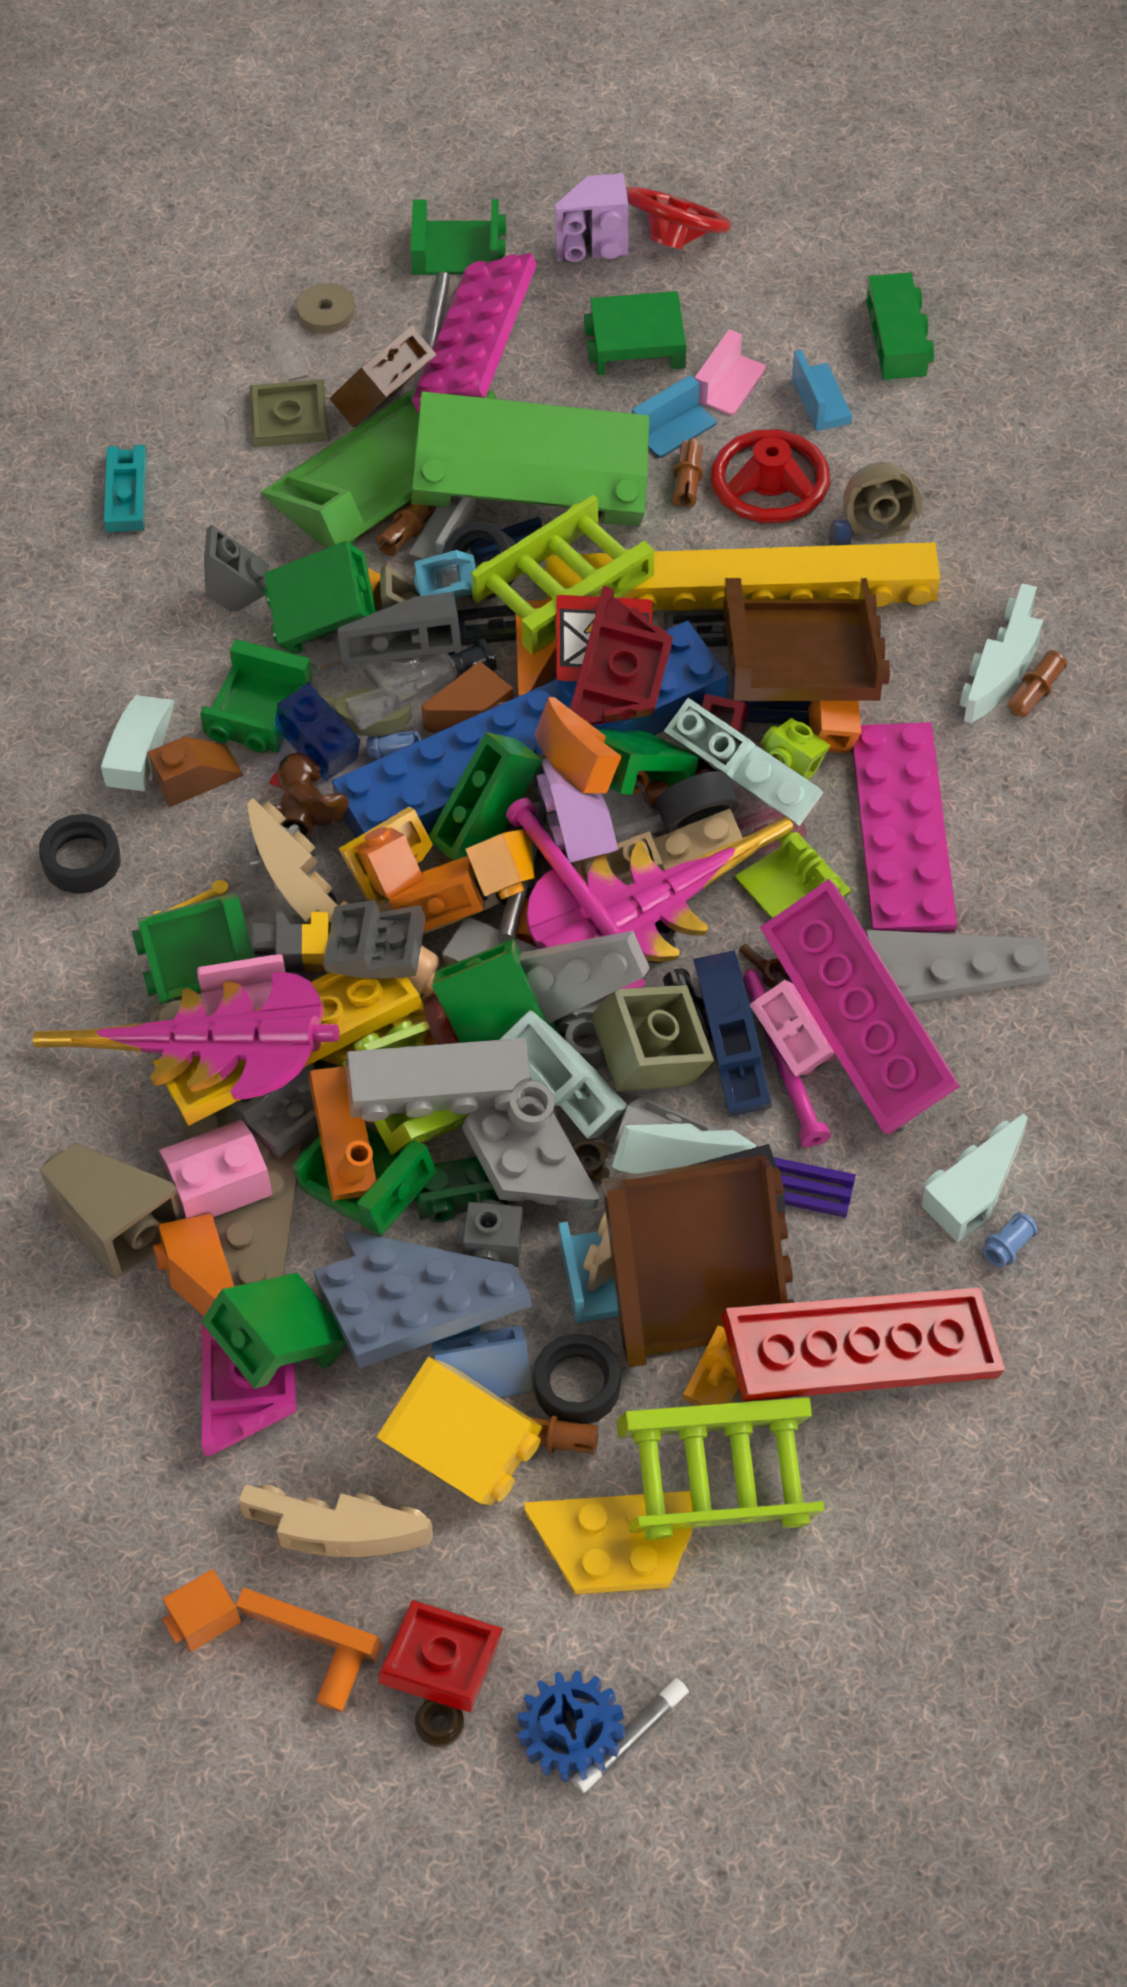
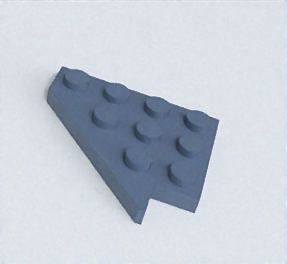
M354 1231L344 1232L345 1241L352 1257L313 1271L316 1284L359 1369L532 1306L530 1292L512 1264Z

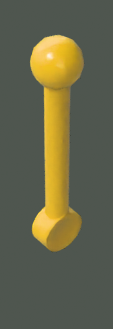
M216 880L212 884V889L168 910L202 902L215 895H225L229 890V885L224 880ZM154 911L152 914L159 913L162 911Z

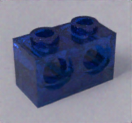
M309 682L277 704L274 725L278 727V731L297 752L307 754L316 762L317 766L321 767L320 775L326 782L357 760L361 739Z

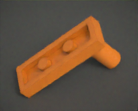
M345 1067L311 1070L308 1080L332 1201L362 1197L377 1180L372 1160L373 1151L369 1145L365 1121L362 1117H350Z
M244 1587L236 1604V1607L243 1615L336 1648L315 1702L339 1712L344 1710L363 1658L376 1663L383 1646L376 1635Z

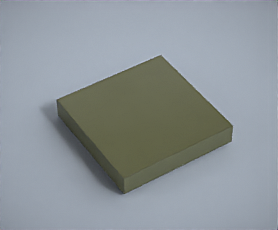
M324 379L250 385L254 447L329 441Z

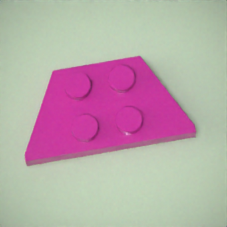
M202 1324V1449L204 1456H212L297 1412L296 1362L280 1366L267 1386L254 1389Z

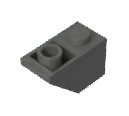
M209 526L206 530L204 553L205 594L229 611H239L265 596L264 591L267 586L264 573L268 572L269 564L215 526Z

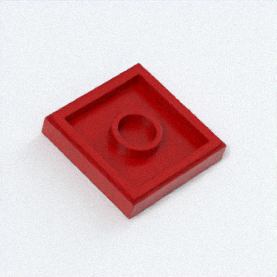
M412 1600L379 1672L378 1684L471 1713L499 1646L503 1628Z

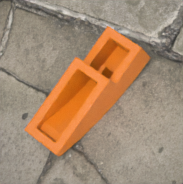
M548 697L534 733L543 754L582 793H607L621 755L604 743L606 736L555 697Z

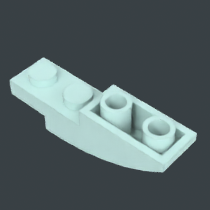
M1021 583L1017 599L1010 597L1007 603L1004 620L1009 621L1008 627L1000 626L996 641L987 639L982 654L975 652L969 676L975 678L973 684L965 683L959 705L966 708L965 722L973 723L1002 702L1020 681L1031 663L1039 643L1043 620L1030 617L1036 595V586Z
M687 698L664 730L666 734L692 753L698 755L704 762L717 771L725 772L732 782L771 809L773 808L783 816H787L798 826L801 825L824 793L819 787L756 746L749 738L689 698Z

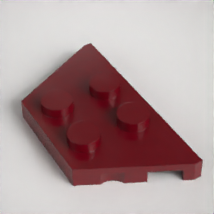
M604 585L570 707L573 712L591 725L654 715L673 641L671 635L661 627L651 624L647 617L637 608L633 607L630 610L614 597V590Z

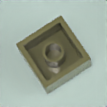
M687 985L618 989L610 993L591 1015L616 1091L688 1086L714 1061Z

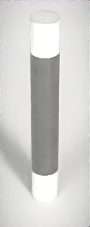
M675 1678L624 1727L625 1738L613 1739L618 1746L619 1754L617 1757L607 1754L603 1756L606 1767L603 1772L594 1765L587 1767V1780H582L577 1772L570 1779L571 1782L583 1794L590 1789L689 1693L685 1684L678 1678Z

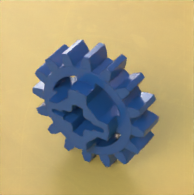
M577 1670L572 1676V1681L565 1682L562 1674L557 1672L555 1673V1685L549 1687L542 1680L537 1682L540 1695L538 1697L525 1695L524 1702L530 1712H521L517 1716L519 1726L524 1728V1730L518 1733L521 1746L529 1747L526 1750L528 1761L532 1764L541 1760L540 1767L545 1776H548L554 1768H558L561 1780L567 1782L571 1771L578 1770L582 1780H587V1767L594 1765L603 1772L606 1769L603 1756L607 1754L617 1757L619 1754L618 1746L613 1739L625 1738L624 1726L618 1723L624 1719L622 1706L613 1705L616 1701L614 1690L609 1688L600 1693L602 1687L600 1678L594 1676L588 1684L583 1683L581 1671ZM576 1698H581V1699L587 1700V1701H589L590 1703H586V1704H585V1703H583L582 1701H580V1700H578V1699H576ZM553 1705V1707L551 1708L550 1712H549L548 1714L544 1715V1713L547 1711V1709H548L550 1706ZM567 1710L570 1711L572 1719H575L576 1740L572 1739L570 1731H567L565 1721H567L565 1712ZM599 1736L597 1741L588 1748L593 1738ZM557 1746L569 1754L558 1753L550 1748Z

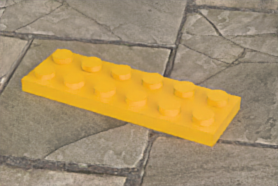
M330 972L312 981L311 984L318 992L324 1009L321 1024H337L340 1035L337 1042H322L318 1051H311L304 1067L424 1007L419 993L407 977L387 979L360 978ZM194 1056L190 1065L181 1075L164 1084L188 1126L241 1100L233 1098L231 1089L240 1079L246 1065V1060H240L235 1069L223 1081L209 1088L190 1092L187 1081L194 1074L200 1061V1056ZM161 1058L153 1061L155 1068L157 1067Z

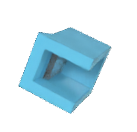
M454 550L414 561L416 569L414 585L420 596L454 592V598L456 599L472 595L471 572L476 569L473 555Z

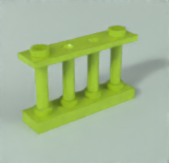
M592 495L581 503L572 505L565 513L490 561L481 563L471 572L472 598L478 603L492 593L496 594L522 619V645L533 655L556 640L557 595L600 597L604 585L615 591V598H620L654 576L655 549L645 540L631 549H625L598 525V498ZM586 534L613 561L601 569H595L569 544ZM555 553L583 580L575 586L565 589L539 563ZM525 573L553 600L541 608L534 609L508 583Z
M810 1397L634 1410L623 1413L616 1420L618 1439L633 1438V1444L639 1447L647 1515L638 1516L628 1524L629 1533L644 1532L645 1540H657L672 1537V1530L771 1521H782L783 1528L811 1525L810 1518L825 1511L824 1501L803 1503L794 1432L798 1431V1425L812 1416ZM770 1427V1433L776 1436L784 1497L783 1505L758 1507L749 1435L753 1434V1428ZM724 1431L725 1437L730 1438L739 1508L712 1510L703 1439L708 1437L707 1432ZM679 1434V1440L685 1443L693 1512L665 1513L657 1445L658 1442L662 1441L661 1435Z

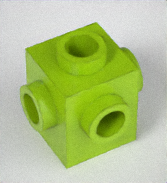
M790 718L780 727L773 725L760 743L764 747L765 752L807 780L817 772L830 747V744L814 734L809 726L797 722L793 718Z

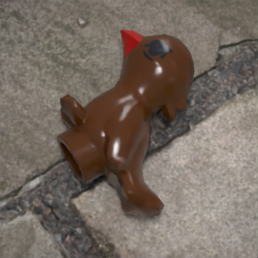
M290 753L280 761L277 772L269 782L270 785L284 790L279 805L273 806L286 818L281 823L283 827L289 828L291 825H298L300 832L308 838L311 836L315 825L324 827L332 823V820L341 822L344 819V812L348 809L349 800L346 794L343 793L322 795L316 788L321 779V767L317 766L316 762L305 753Z

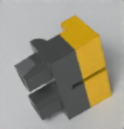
M276 912V923H253L252 948L255 958L281 954L283 955L285 972H328L323 966L330 932L328 912H311V924H289L288 918L280 912Z

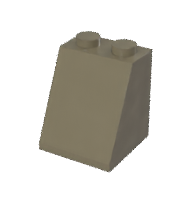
M74 1143L66 1150L54 1153L48 1158L45 1165L39 1168L53 1209L115 1280L153 1253V1244L160 1243L158 1224L185 1219L177 1188L172 1182L79 1143Z

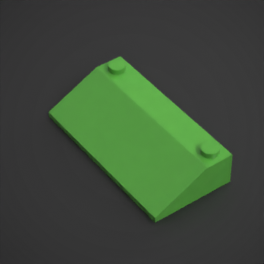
M417 386L261 491V494L318 544L331 547L347 541L353 545L359 535L412 499L420 412L417 413L412 403V398ZM488 390L485 398L497 399L495 392Z
M422 392L411 504L450 508L451 496L570 508L572 505L581 503L594 495L598 498V511H603V524L640 526L645 513L649 415Z

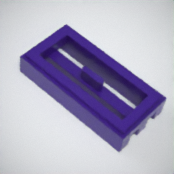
M774 1157L780 1172L844 1185V1188L781 1175L785 1188L841 1200V1203H835L785 1192V1205L844 1218L847 1217L856 1174Z

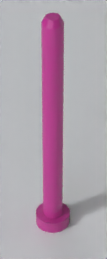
M522 798L515 801L506 812V817L511 824L524 829L604 936L623 933L536 819L537 809L531 800Z
M754 969L745 971L743 981L753 1002L765 994L766 990L757 971ZM761 1024L802 1129L799 1131L798 1137L802 1147L807 1148L826 1143L830 1139L831 1134L825 1123L818 1122L800 1075L798 1077L794 1075Z

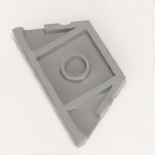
M527 1096L517 1101L518 1108L525 1115L538 1116L545 1111L542 1102L535 1097ZM495 1106L479 1107L465 1118L462 1129L500 1200L518 1202L532 1200L538 1204L555 1206L558 1200L583 1202V1209L597 1208L600 1196L553 1112L548 1124L534 1132L518 1129L511 1123L507 1111L497 1110Z

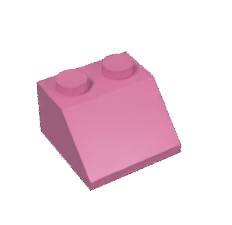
M242 1119L158 1150L170 1182L177 1188L185 1219L212 1213L213 1217L273 1195L265 1162L253 1134Z

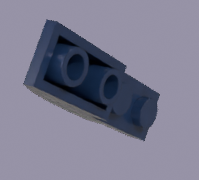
M735 950L693 959L729 1116L772 1108L760 1046Z

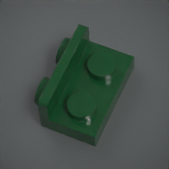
M477 1156L434 1164L437 1172L416 1196L420 1220L430 1219V1221L435 1223L447 1222L453 1219L457 1213L468 1212L469 1202L481 1203L486 1200H495L507 1205V1200L499 1199Z

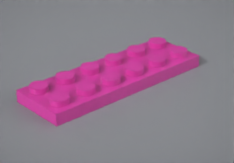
M532 253L523 255L510 254L500 260L486 263L478 261L466 267L433 347V351L437 355L426 364L412 398V403L417 413L420 412L422 392L479 398L486 397L537 266Z
M932 722L861 725V735L852 748L872 930L919 933L956 932L957 918Z
M830 879L760 927L882 1132L887 1135L891 1134L961 1087L838 888Z

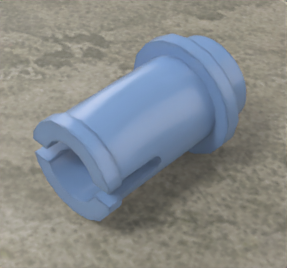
M417 731L383 736H368V755L370 758L378 760L420 741V735Z
M1015 1213L1012 1219L997 1234H991L985 1239L983 1254L986 1259L997 1267L1012 1264L1016 1259V1253L1031 1237L1037 1234L1038 1227L1035 1221L1025 1213Z

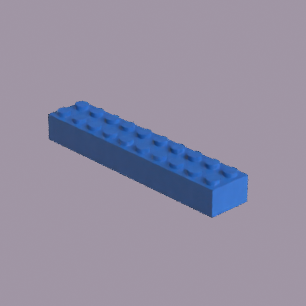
M689 621L683 622L666 630L673 637L654 715L592 726L596 729L645 731L655 736L664 732L687 698L701 707L705 694L727 699L729 675ZM556 679L332 780L333 793L346 794L349 800L348 809L344 812L343 820L354 837L357 838L407 807L415 809L429 836L485 732L518 739L536 755L542 753L534 733L548 697H555L570 709L577 681H559ZM543 769L539 772L538 775L544 774ZM537 778L534 782V791L539 789Z

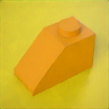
M524 829L502 833L466 848L484 897L498 893L502 900L524 891L523 882L534 878L532 840Z

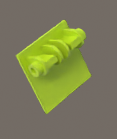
M790 832L779 838L778 842L781 844L779 849L734 877L771 919L828 879L836 885L843 898L851 893V889L841 880L840 876L825 863V860L810 847L798 832Z

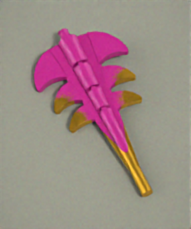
M784 816L747 837L664 871L658 868L652 861L644 843L639 841L632 851L629 866L633 884L626 885L621 882L610 870L606 855L602 854L598 855L591 864L587 877V886L622 932H634L646 961H674L679 957V950L662 938L656 929L655 923L661 920L667 927L682 934L706 935L708 925L691 911L686 901L757 850L792 832L794 827L791 820ZM554 869L547 872L536 883L529 897L527 926L532 939L537 945V949L604 936L580 903L565 887ZM639 979L620 989L644 988L645 981Z
M275 972L271 974V993L260 1010H255L247 990L241 985L225 981L222 984L224 991L221 1003L210 1016L207 1015L206 1007L201 997L192 989L185 988L182 990L181 1005L174 1020L85 1030L35 1031L33 1034V1045L35 1048L85 1047L162 1053L156 1069L150 1076L154 1086L165 1084L181 1075L190 1065L193 1057L200 1056L197 1069L187 1081L190 1092L200 1091L223 1081L235 1069L240 1060H246L244 1071L238 1082L231 1089V1094L234 1099H248L263 1096L285 1086L302 1071L311 1051H318L322 1042H337L340 1032L337 1024H321L324 1011L322 1001L310 981L296 974Z

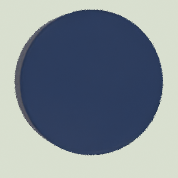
M848 520L832 521L829 533L830 546L851 545V525Z

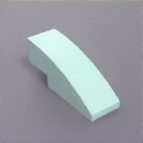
M136 695L130 701L115 727L101 765L105 786L138 791L146 790L151 773L147 752L163 745L175 700Z
M529 1011L500 1039H526L531 1080L541 1082L551 1090L555 1101L554 1106H561L587 1139L600 1137L624 1115L627 1104L564 1038L533 1011Z
M690 1123L624 1125L612 1167L619 1171L633 1174L677 1168L755 1148L756 1145L734 1130L701 1131Z

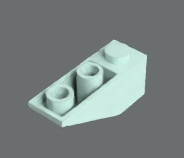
M1024 1113L1011 1123L1007 1120L1000 1123L991 1132L986 1142L979 1147L976 1145L968 1147L958 1157L954 1166L946 1172L942 1169L936 1171L925 1182L921 1206L957 1243L991 1217L1024 1135L1028 1119Z

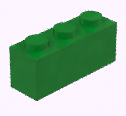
M912 272L868 276L866 303L882 379L927 376L928 363L934 362V344L932 340H927L926 338L928 335V318L926 313L921 314L922 291L920 287H915Z
M485 732L429 834L431 842L451 860L455 861L468 856L466 848L502 834L509 823L506 817L508 808L515 801L523 798L543 760L518 739Z

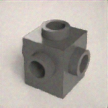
M486 1200L481 1203L469 1202L467 1219L459 1218L456 1244L464 1246V1255L519 1267L524 1228L523 1207L508 1206L495 1200Z

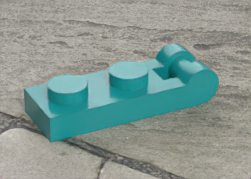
M145 444L134 445L133 449L107 446L104 508L106 532L145 530L147 449Z

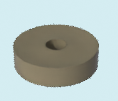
M322 283L311 286L303 291L297 299L298 319L305 328L313 332H337L348 326L355 316V303L352 294L346 288L337 284Z

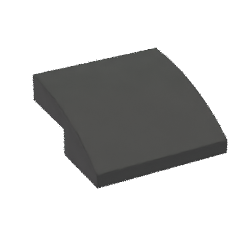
M375 900L334 907L323 962L325 970L340 975L360 978L387 979L416 976L426 920L421 905L380 912Z
M313 1063L304 1067L298 1076L282 1088L263 1096L241 1099L228 1106L239 1120H243L253 1135L278 1158L318 1129L308 1080L309 1072L315 1070Z

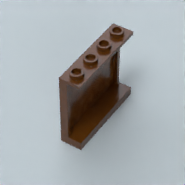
M725 578L723 616L734 701H880L882 685L889 684L890 664L889 660H885V638L880 637L881 618L880 615H876V594H870L867 578H861L859 599H743L741 578Z
M765 1154L601 1179L622 1346L629 1368L647 1365L646 1355L708 1346L717 1326L719 1325L724 1328L721 1316L726 1308L795 1303L793 1299L787 1300L786 1283L793 1282V1275L789 1256H782L781 1240L788 1238L785 1214L784 1212H777L776 1196L783 1195L781 1174L779 1168H772Z

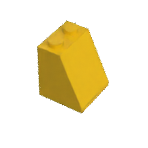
M428 1356L376 1437L478 1503L491 1506L495 1500L501 1502L512 1489L515 1478L512 1475L520 1462H527L537 1450L541 1441L538 1434L543 1427L454 1366Z

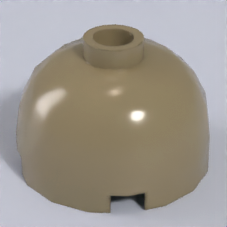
M879 462L860 468L850 478L844 490L843 506L851 529L857 535L858 533L882 532L872 539L902 536L911 529L909 524L915 519L916 515L919 518L922 512V497L912 476L901 466ZM870 513V516L875 521L882 522L883 525H889L888 521L890 520L891 524L888 529L875 530L866 521L867 514Z

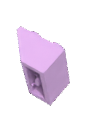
M623 173L587 176L555 204L557 261H564V256L570 262H579L586 256L584 236L589 233L592 258L604 257L606 259H614L618 256L628 255V199Z
M543 759L542 768L544 774L536 775L547 812L553 811L546 814L551 836L558 848L565 850L568 861L571 863L617 851L618 847L610 813L602 794L582 793L548 759Z

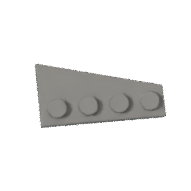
M866 930L867 937L909 1003L1050 981L1051 971L1041 939Z

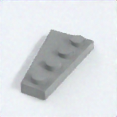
M633 931L522 952L519 961L549 1024L643 978L650 969Z

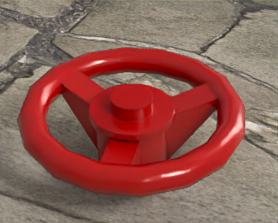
M626 187L628 204L647 213L651 228L649 239L676 249H683L684 245L709 232L727 233L730 229V220L707 207L647 188Z
M760 429L736 436L719 450L710 468L711 486L723 506L740 518L761 524L787 523L808 515L822 503L831 484L829 464L819 448L801 435L780 429ZM754 446L753 456L733 479L726 484L725 470L730 460L740 451ZM791 448L807 457L815 468L816 482L814 486L791 457ZM751 490L766 496L780 495L788 490L801 498L802 501L784 508H761L747 504L739 499V497Z

